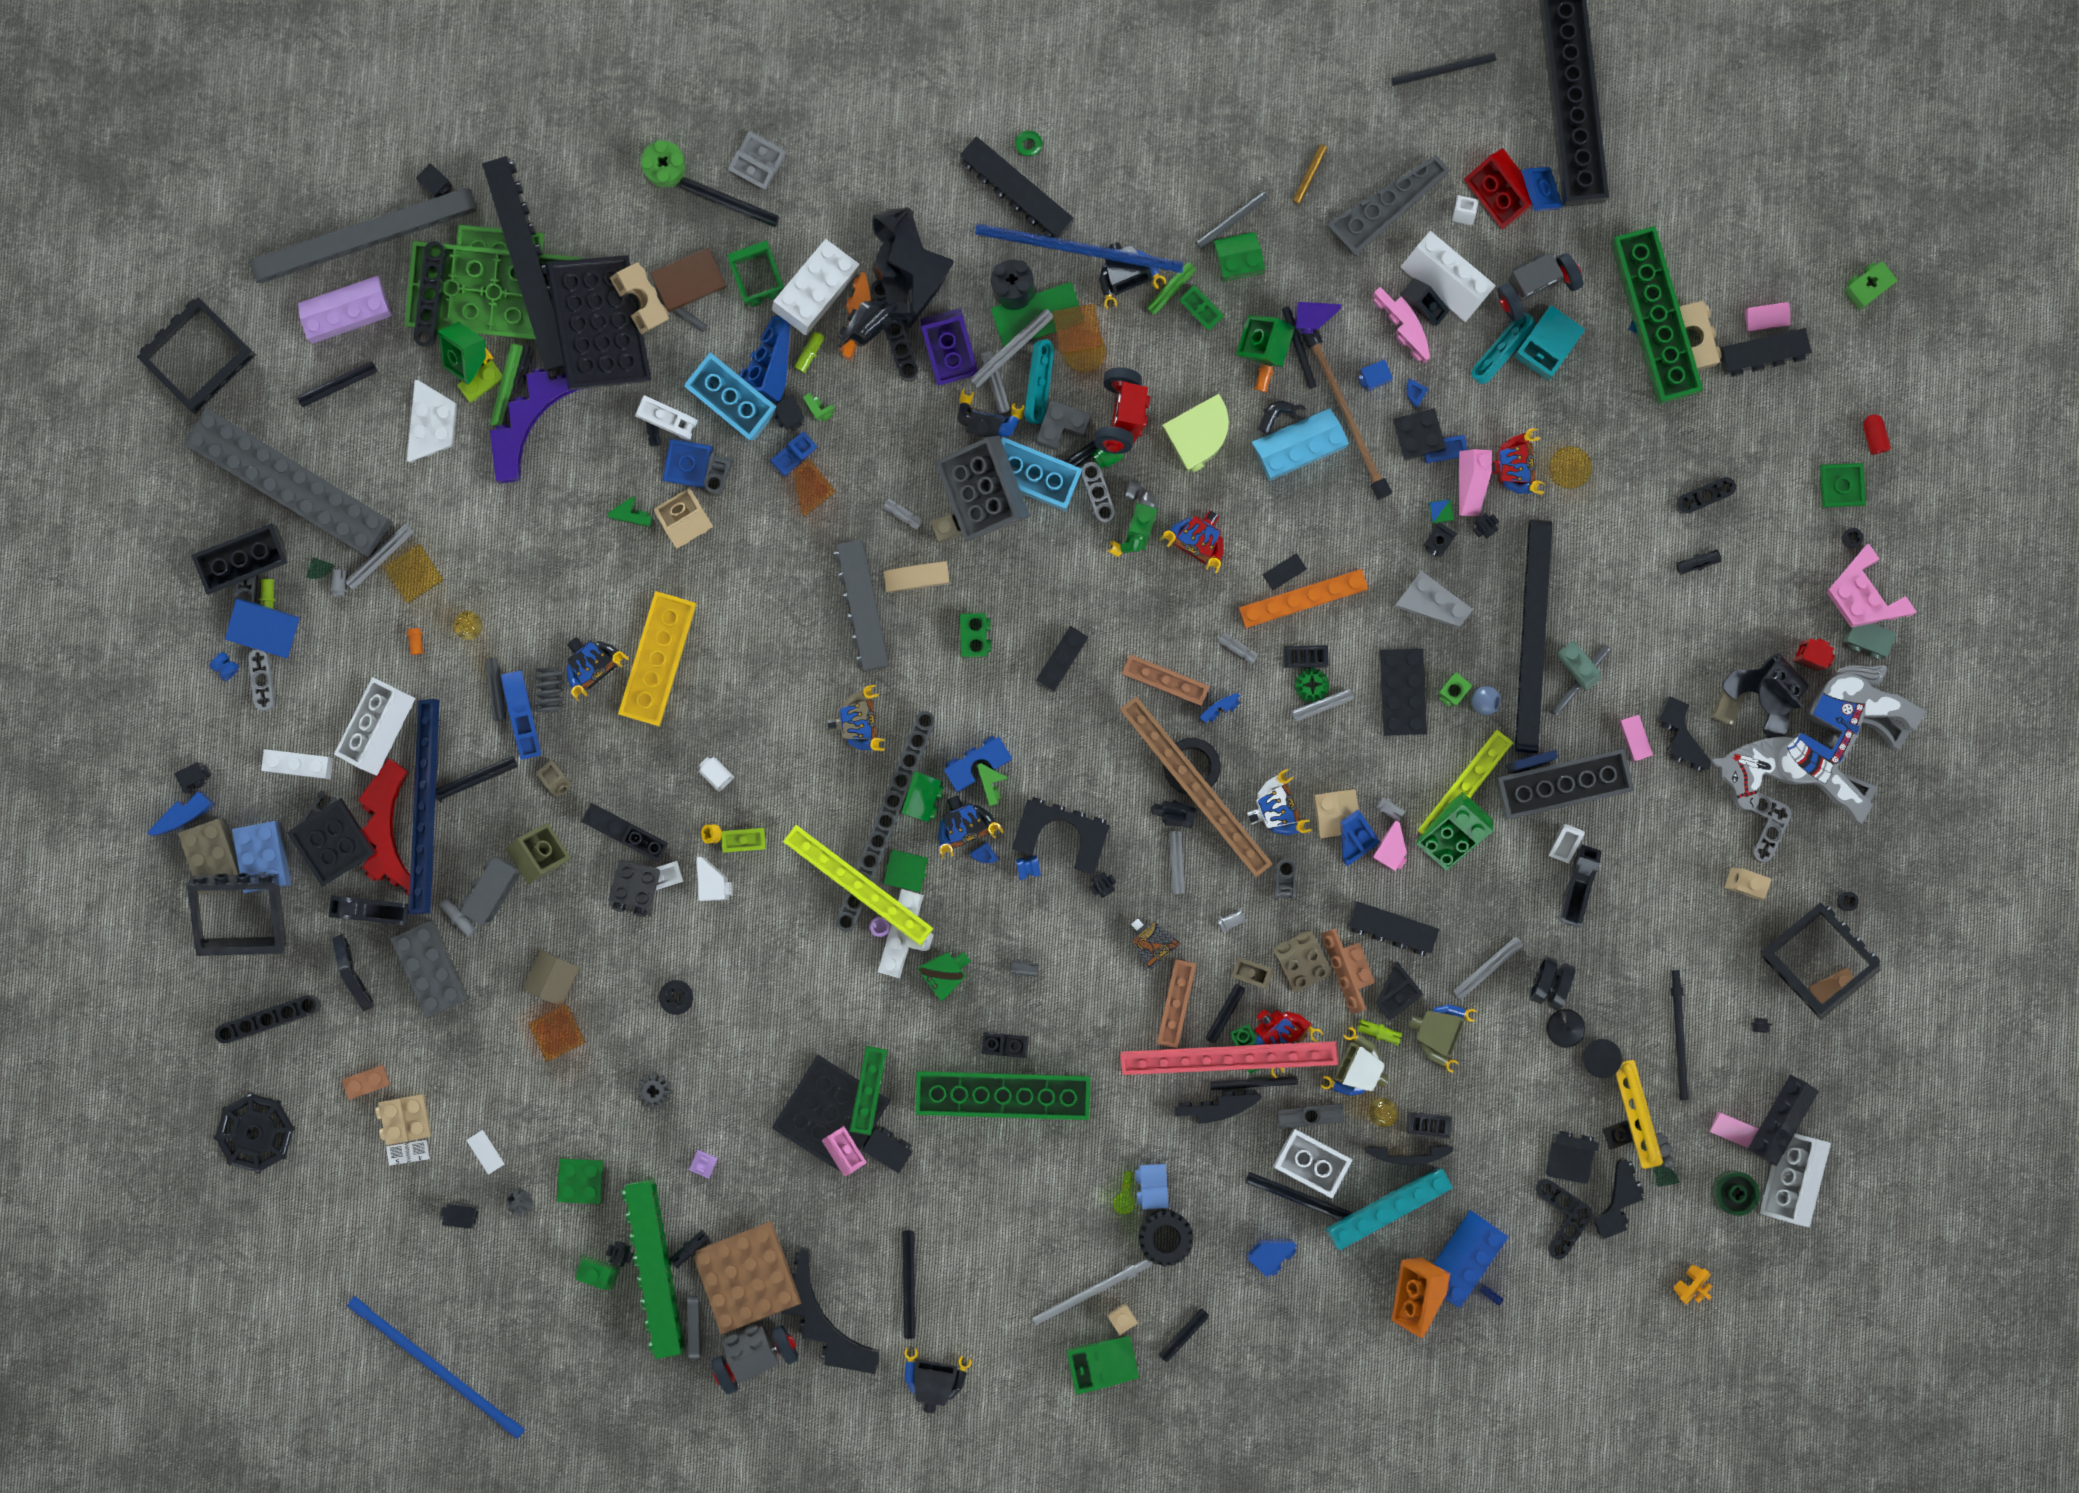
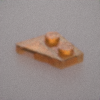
M810 458L793 470L801 514L805 518L834 495L836 491Z

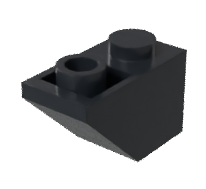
M458 1201L447 1203L446 1207L443 1206L440 1219L443 1220L442 1225L467 1229L474 1228L479 1206Z

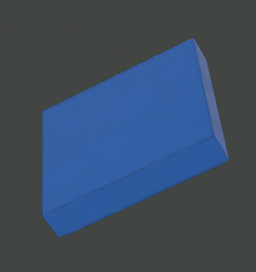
M1550 167L1527 168L1521 171L1534 211L1558 210L1563 207Z
M670 439L662 481L705 489L704 480L713 447Z

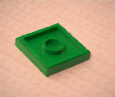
M1864 463L1826 464L1819 466L1822 508L1866 506Z

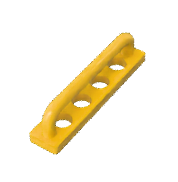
M1635 1061L1622 1062L1615 1076L1641 1169L1661 1166L1663 1160ZM1625 1078H1627L1630 1089L1626 1088L1623 1085V1080ZM1631 1099H1633L1636 1110L1632 1109L1629 1106V1101ZM1638 1119L1642 1131L1635 1127V1121ZM1642 1141H1645L1647 1152L1641 1148Z

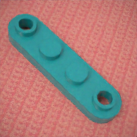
M1525 313L1523 318L1512 321L1473 367L1471 376L1478 384L1489 382L1534 329L1535 321L1530 314Z
M1048 339L1037 340L1033 346L1025 405V418L1030 424H1041L1047 410L1054 357V346Z

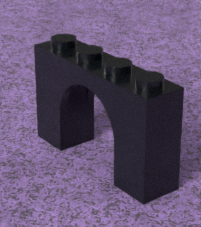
M1035 797L1032 798V801L1027 799L1012 850L1033 856L1043 827L1053 821H1066L1078 830L1081 838V846L1074 869L1094 875L1110 826L1106 824L1107 820L1095 816L1094 820L1085 818L1086 813L1074 810L1072 814L1066 812V807L1053 803V806L1050 807L1044 805L1045 801Z

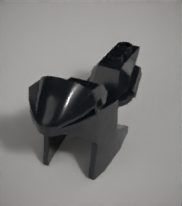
M909 207L889 209L872 216L874 235L883 243L876 256L872 270L879 286H883L885 290L886 301H864L857 310L853 308L847 319L851 322L847 328L843 326L837 336L840 339L838 344L840 348L850 340H853L859 347L865 346L883 330V327L890 320H905V326L910 329L938 293L954 263L950 258L923 248L913 216L914 211Z

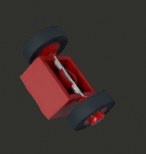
M1116 367L1107 370L1103 380L1104 387L1107 390L1118 394L1114 405L1111 427L1098 429L1095 434L1094 443L1098 449L1104 452L1123 454L1132 449L1133 443H1135L1138 436H1142L1143 427H1146L1148 415L1145 412L1146 408L1149 407L1151 396L1147 395L1148 387L1142 386V376L1138 372L1128 368Z

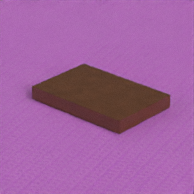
M709 248L650 272L667 312L727 288Z

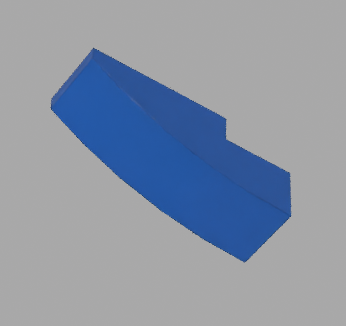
M198 791L186 804L176 801L147 833L150 836H158L181 829L203 816L215 803L204 792Z

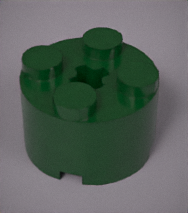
M1726 1171L1717 1176L1712 1185L1711 1192L1715 1205L1723 1212L1734 1216L1749 1214L1760 1200V1189L1757 1182L1748 1174L1740 1171ZM1735 1189L1740 1191L1739 1194H1736V1198L1732 1196V1192Z

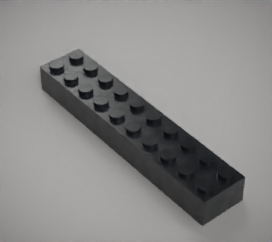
M1539 0L1563 207L1605 203L1609 198L1587 1Z

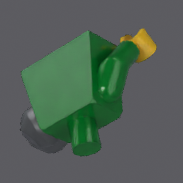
M1134 479L1130 480L1125 499L1134 501L1138 498L1140 501L1136 504L1126 542L1119 544L1112 540L1109 543L1113 547L1107 551L1116 557H1119L1122 553L1146 550L1158 510L1156 496Z

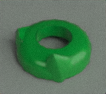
M1031 130L1021 132L1015 141L1017 153L1020 156L1026 157L1039 155L1043 145L1041 136ZM1031 140L1035 143V147L1028 150L1023 147V143Z

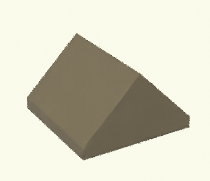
M540 949L522 989L538 998L562 1006L580 967Z

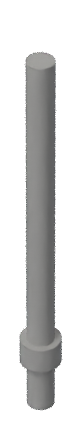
M1148 1259L1133 1266L1130 1264L1124 1267V1270L1032 1317L1035 1325H1038L1127 1278L1132 1279L1136 1277L1137 1273L1152 1265Z

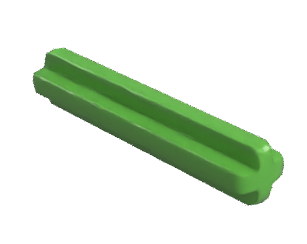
M1189 262L1186 263L1183 267V272H1178L1147 305V310L1155 315L1194 274L1195 267Z

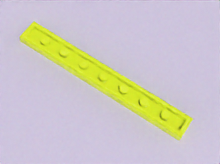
M795 825L783 842L920 946L934 930L933 927L799 826Z

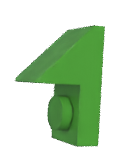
M978 764V770L989 806L998 805L997 800L1001 799L998 788L993 787L992 784L1007 780L1008 777L983 764Z

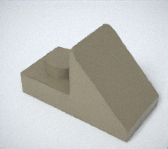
M1238 957L1231 977L1267 990L1275 969Z

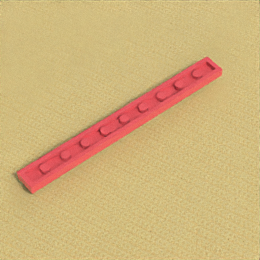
M1337 1041L1126 1051L1120 1054L1122 1075L1338 1065L1339 1062Z

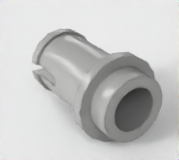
M332 570L331 596L345 597V593H347L345 589L347 571Z
M1382 797L1376 806L1379 809L1378 812H1383L1395 821H1399L1401 819L1400 816L1404 815L1405 810L1390 802L1389 798Z
M1240 909L1224 918L1221 916L1220 920L1217 921L1222 933L1225 931L1228 933L1229 929L1246 922Z

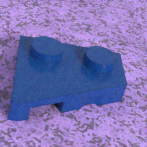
M1356 810L1340 822L1342 861L1347 867L1381 843L1359 810Z

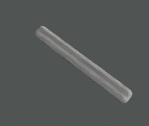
M1047 309L1042 311L970 378L971 383L977 388L983 384L1053 319L1052 313Z

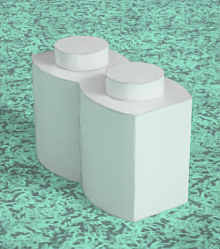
M707 757L699 765L701 768L699 773L718 791L723 790L734 779V776L715 757Z

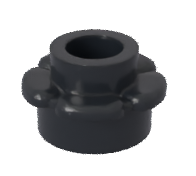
M1755 1018V1022L1750 1024L1752 1025V1032L1769 1033L1770 1026H1772L1771 1023H1768V1019Z

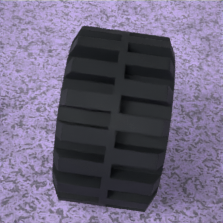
M1161 1210L1160 1212L1152 1213L1141 1224L1138 1236L1140 1248L1145 1257L1154 1264L1165 1267L1167 1265L1174 1266L1176 1263L1184 1261V1258L1188 1257L1193 1247L1194 1237L1188 1221L1181 1214L1171 1210ZM1163 1225L1172 1226L1179 1235L1178 1244L1169 1251L1158 1249L1153 1242L1154 1232Z

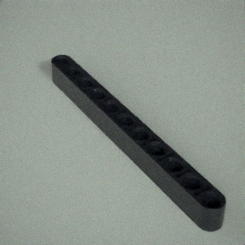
M1530 519L1528 526L1515 752L1537 753L1539 747L1552 542V521Z

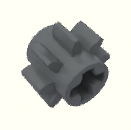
M517 1188L516 1192H510L506 1198V1206L509 1207L508 1211L520 1217L523 1212L528 1213L533 1206V1199L530 1197L531 1193L521 1188Z

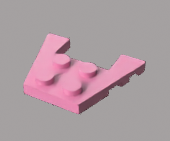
M1867 544L1826 592L1850 627L1873 624L1887 619L1894 620L1903 616L1910 617L1917 612L1906 596L1887 606L1865 575L1863 570L1880 560L1870 544Z

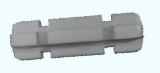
M888 499L883 506L884 510L889 513L892 512L895 517L906 524L909 523L916 530L919 529L923 522L921 518L914 517L913 513L902 506H897L896 502Z
M1223 633L1218 640L1220 644L1228 646L1229 650L1241 658L1244 657L1250 664L1254 663L1258 656L1257 653L1252 650L1249 651L1248 647L1236 639H1231V636L1227 633Z

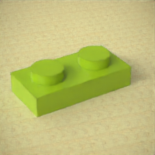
M491 360L478 370L470 384L467 385L461 381L457 386L468 401L472 403L500 383L503 374Z
M765 828L722 831L723 853L766 850Z

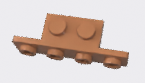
M1336 929L1321 933L1323 944L1327 949L1331 965L1335 970L1338 984L1342 989L1350 1013L1354 1014L1366 1010L1359 989L1373 984L1375 981L1360 942L1343 948Z

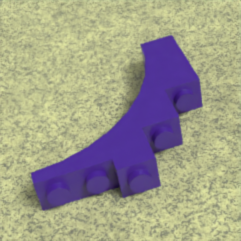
M544 369L532 370V374H526L529 400L526 397L514 398L513 402H508L511 428H508V425H499L495 427V430H490L495 479L499 484L520 481V462L523 447L529 432L538 418L561 398L582 390H568L565 375L554 376V379L551 380V375L548 371L545 372Z

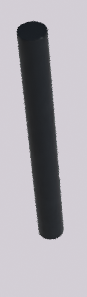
M1290 306L1282 308L1285 321L1295 327ZM1294 329L1292 341L1308 388H1316L1317 385L1297 329Z
M1297 1076L1210 1082L1211 1090L1298 1085Z

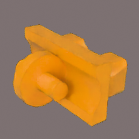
M1692 1264L1686 1272L1694 1280L1692 1284L1687 1286L1680 1280L1673 1288L1680 1296V1300L1686 1305L1697 1292L1699 1293L1694 1300L1698 1303L1704 1297L1709 1301L1712 1298L1708 1294L1709 1290L1713 1287L1707 1282L1701 1288L1711 1276L1710 1272L1705 1268L1702 1270L1700 1267Z

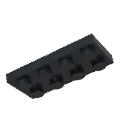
M1423 648L1380 650L1383 736L1426 735Z

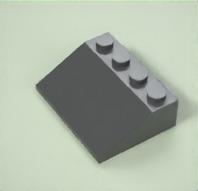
M1000 436L984 438L935 461L965 542L1030 517Z

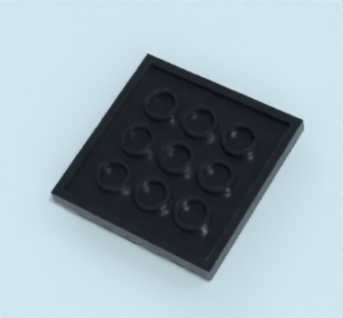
M818 1054L775 1121L772 1129L840 1171L822 1140L844 1126L860 1151L869 1137L866 1134L850 1132L859 1079ZM879 1093L873 1129L891 1101L881 1093Z

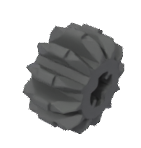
M654 1072L652 1080L646 1074L644 1075L646 1082L643 1080L638 1081V1084L643 1086V1088H636L635 1092H642V1095L638 1096L637 1100L645 1099L643 1107H646L651 1102L650 1108L654 1110L656 1102L662 1108L664 1107L662 1100L665 1102L670 1101V1098L665 1096V1094H672L673 1090H666V1087L671 1085L670 1081L662 1083L665 1080V1075H662L657 1080L658 1074ZM652 1085H655V1088L659 1090V1093L655 1094L656 1097H653V1094L649 1092V1089L653 1088Z

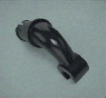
M1283 400L1275 401L1269 404L1266 409H1263L1264 415L1258 430L1270 434L1275 419L1279 417L1280 413L1287 412L1294 419H1301L1303 417L1298 416L1295 411L1298 408L1305 411L1306 408L1301 404L1294 405Z

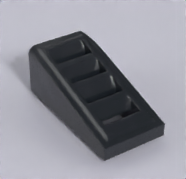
M1328 645L1284 646V668L1328 667ZM1291 651H1295V663H1291ZM1300 651H1304V663H1300ZM1308 651H1312L1313 663H1309ZM1317 651H1321V662H1317Z
M1408 1112L1406 1133L1450 1139L1452 1117ZM1416 1117L1420 1118L1419 1130H1415ZM1424 1118L1428 1119L1427 1131H1423ZM1433 1119L1437 1120L1435 1132H1431ZM1441 1120L1445 1121L1444 1133H1440Z

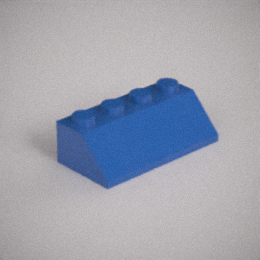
M1469 1210L1433 1263L1450 1273L1445 1299L1459 1309L1509 1238L1505 1233L1471 1210Z

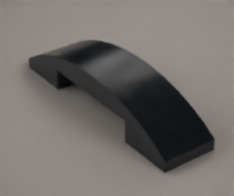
M1429 1146V1155H1388L1387 1147H1364V1151L1385 1162L1400 1165H1418L1447 1156L1453 1152V1146Z

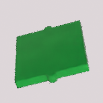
M891 850L889 862L885 866L887 871L884 884L921 892L923 879L926 877L925 870L928 858Z

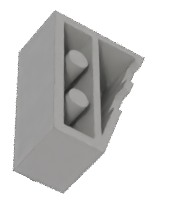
M1422 571L1418 573L1393 607L1456 629L1463 624L1473 610Z

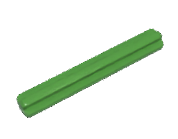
M511 344L490 420L492 426L503 425L523 351L521 345Z

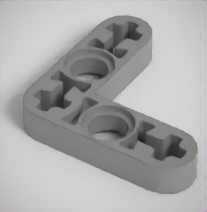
M1731 792V799L1734 802L1733 792ZM1757 792L1759 799L1761 798L1766 801L1767 807L1763 811L1757 808L1749 811L1766 818V821L1754 845L1752 855L1757 862L1763 863L1772 859L1792 814L1787 805ZM1772 803L1775 804L1773 806L1775 810L1783 808V813L1786 817L1778 819V814L1770 812V815H1768L1767 813L1770 811ZM1770 827L1775 828L1778 833L1777 837L1773 840L1766 836V831ZM1763 839L1768 843H1773V846H1767L1765 852L1768 853V856H1763L1761 859L1758 849L1764 848L1766 843H1762Z

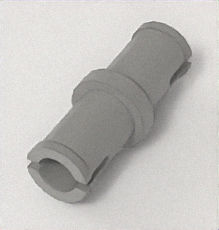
M449 897L439 904V907L451 919L452 925H456L466 938L471 937L477 931V928L473 926L465 915L460 913L458 907Z

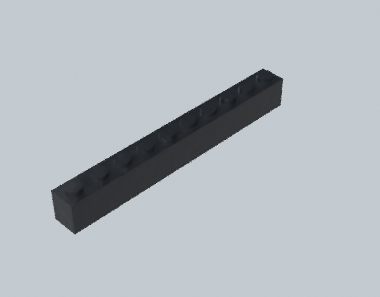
M507 156L484 162L482 166L544 368L548 372L562 368L564 365L550 288L546 277L545 263L542 264L540 258L543 252L540 243L535 242L534 235L537 233L534 223H530L527 216L530 214V209L527 202H523L521 196L524 193L523 186L520 181L516 180L515 173L518 172L514 160L511 161Z

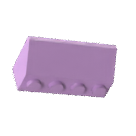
M379 275L298 303L300 321L307 340L312 344L393 316Z

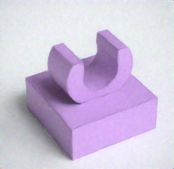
M697 1150L689 1170L709 1179L718 1158Z

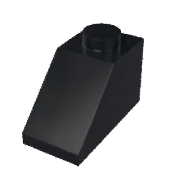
M1413 278L1401 293L1402 297L1414 310L1436 327L1450 311L1430 285L1416 278Z

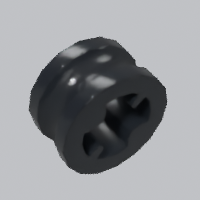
M1857 528L1848 529L1842 535V542L1848 548H1855L1863 541V534ZM1855 533V538L1857 539V542L1854 541L1850 543V538L1848 537V534L1851 535Z
M1844 892L1838 896L1837 904L1841 910L1852 911L1858 907L1859 899L1855 893ZM1845 896L1847 898L1852 897L1853 902L1851 903L1853 904L1851 907L1849 905L1844 906L1843 901L1845 900L1843 898Z

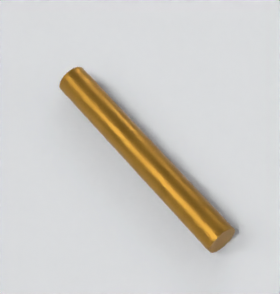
M1319 145L1292 200L1295 204L1300 205L1328 148L1327 146Z

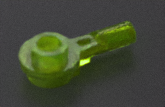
M1124 1171L1121 1193L1113 1201V1207L1119 1214H1128L1134 1208V1200L1130 1195L1133 1172Z

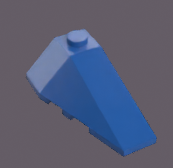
M779 315L771 318L760 338L762 341L756 352L753 351L750 357L752 360L747 369L743 368L739 375L772 403H779L781 401L787 381L790 324Z

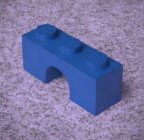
M991 736L982 742L984 746L979 749L973 747L964 753L966 757L959 761L955 758L945 764L947 768L944 771L957 793L976 782L971 774L972 765L976 761L985 760L996 770L1013 760L1000 737L995 738Z

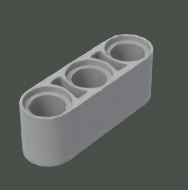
M1089 462L1082 468V480L1097 521L1101 524H1109L1114 519L1115 510L1099 465ZM1093 468L1097 471V475L1094 478H1088L1085 475V471ZM1100 488L1103 490L1104 496L1097 499L1093 497L1092 491ZM1103 508L1111 512V516L1107 519H1103L1099 515V511Z

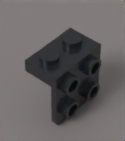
M620 860L608 897L609 906H612V909L618 912L628 910L639 917L651 916L653 912L652 902L659 881L660 870Z
M1560 1130V1134L1553 1133L1546 1175L1583 1184L1588 1183L1594 1151H1598L1600 1143L1594 1141V1137L1581 1135L1580 1139L1572 1137L1573 1133Z

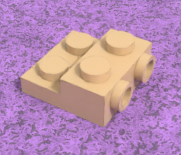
M424 1094L378 1102L379 1107H376V1116L378 1120H382L383 1125L379 1133L381 1141H385L386 1145L432 1136Z

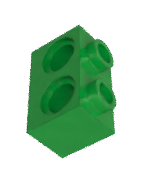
M986 613L960 614L962 659L988 658L987 652H992L991 639L987 640V631H991L990 618H986ZM974 619L982 623L981 628L976 631L969 627L970 622ZM973 641L982 643L983 646L979 652H973L970 649Z

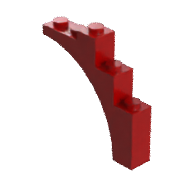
M388 758L378 775L374 777L358 799L362 803V809L369 814L375 813L364 827L363 832L372 846H377L375 849L377 853L369 857L362 868L366 871L365 875L373 881L377 879L383 881L388 876L387 880L396 887L399 885L406 889L404 893L410 897L411 874L405 868L398 853L393 827L395 803L401 786L410 772L393 759Z

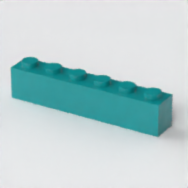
M1436 1167L1325 1228V1231L1333 1247L1340 1251L1453 1189L1444 1170Z

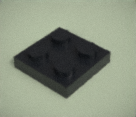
M1435 408L1393 419L1404 461L1446 450Z

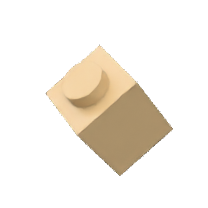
M1126 1302L1108 1313V1318L1119 1335L1138 1324L1137 1319Z

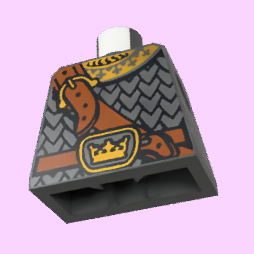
M1139 917L1130 925L1138 935L1131 942L1150 971L1181 945L1175 937L1155 921L1147 927Z

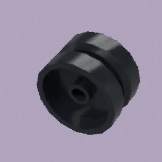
M1545 956L1535 975L1530 992V1000L1542 1004L1547 999L1549 1008L1560 1011L1571 989L1576 968L1563 963L1558 969L1557 960Z

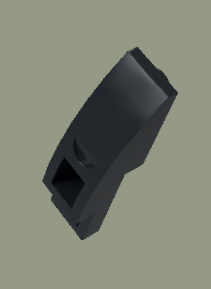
M590 803L581 820L582 823L657 862L660 861L669 844L593 803Z
M1256 1089L1243 1090V1094L1235 1095V1091H1222V1095L1217 1096V1104H1214V1101H1200L1201 1105L1192 1106V1102H1180L1179 1107H1174L1175 1116L1197 1115L1198 1124L1220 1121L1250 1108L1262 1099L1261 1093H1256Z

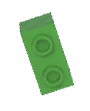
M1883 261L1877 265L1874 262L1864 269L1865 274L1859 278L1856 275L1847 282L1849 286L1844 292L1859 310L1898 281ZM1871 280L1873 284L1868 287L1866 283Z

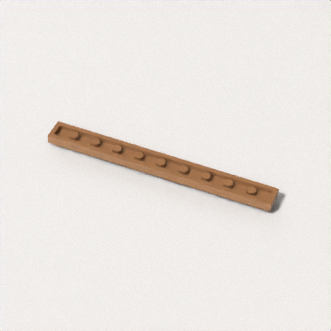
M1135 696L1119 709L1255 878L1269 868L1273 863L1139 698Z

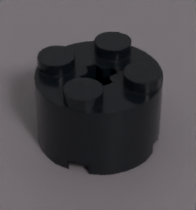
M1007 260L994 266L991 274V286L995 300L1009 310H1017L1027 306L1036 292L1033 273L1027 263L1023 260Z

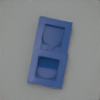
M803 431L790 441L787 447L775 455L770 462L783 477H786L811 455L818 446Z

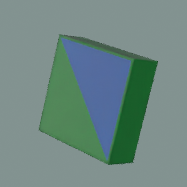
M1451 499L1429 502L1432 524L1454 520Z

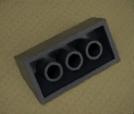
M273 523L191 555L206 595L288 563L283 539L278 527Z

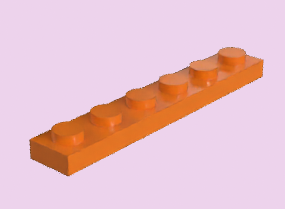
M1362 569L1239 607V611L1246 629L1366 591L1368 586Z

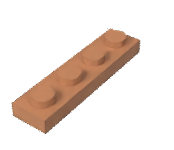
M1131 654L1122 672V675L1199 706H1202L1210 687Z
M1175 959L1157 1044L1178 1048L1196 963Z

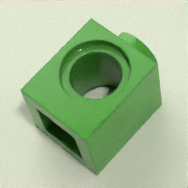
M1455 672L1437 693L1441 696L1439 700L1448 707L1450 705L1455 707L1473 685ZM1454 685L1459 689L1457 697H1452L1448 693L1450 686Z

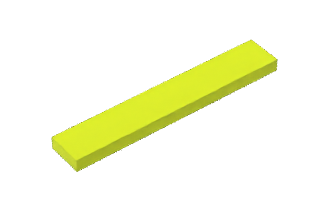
M1496 729L1417 831L1422 835L1446 805L1463 792L1471 798L1514 742Z

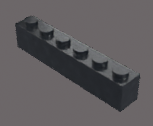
M977 136L960 154V160L962 161L960 164L967 171L973 170L978 175L977 179L981 183L991 185L994 188L993 192L999 198L1003 199L1005 197L1010 201L1009 205L1018 213L1022 211L1026 215L1025 219L1033 226L1037 224L1043 229L1042 233L1046 237L1049 236V239L1050 237L1051 239L1053 237L1054 239L1057 238L1056 240L1060 239L1074 223V217Z

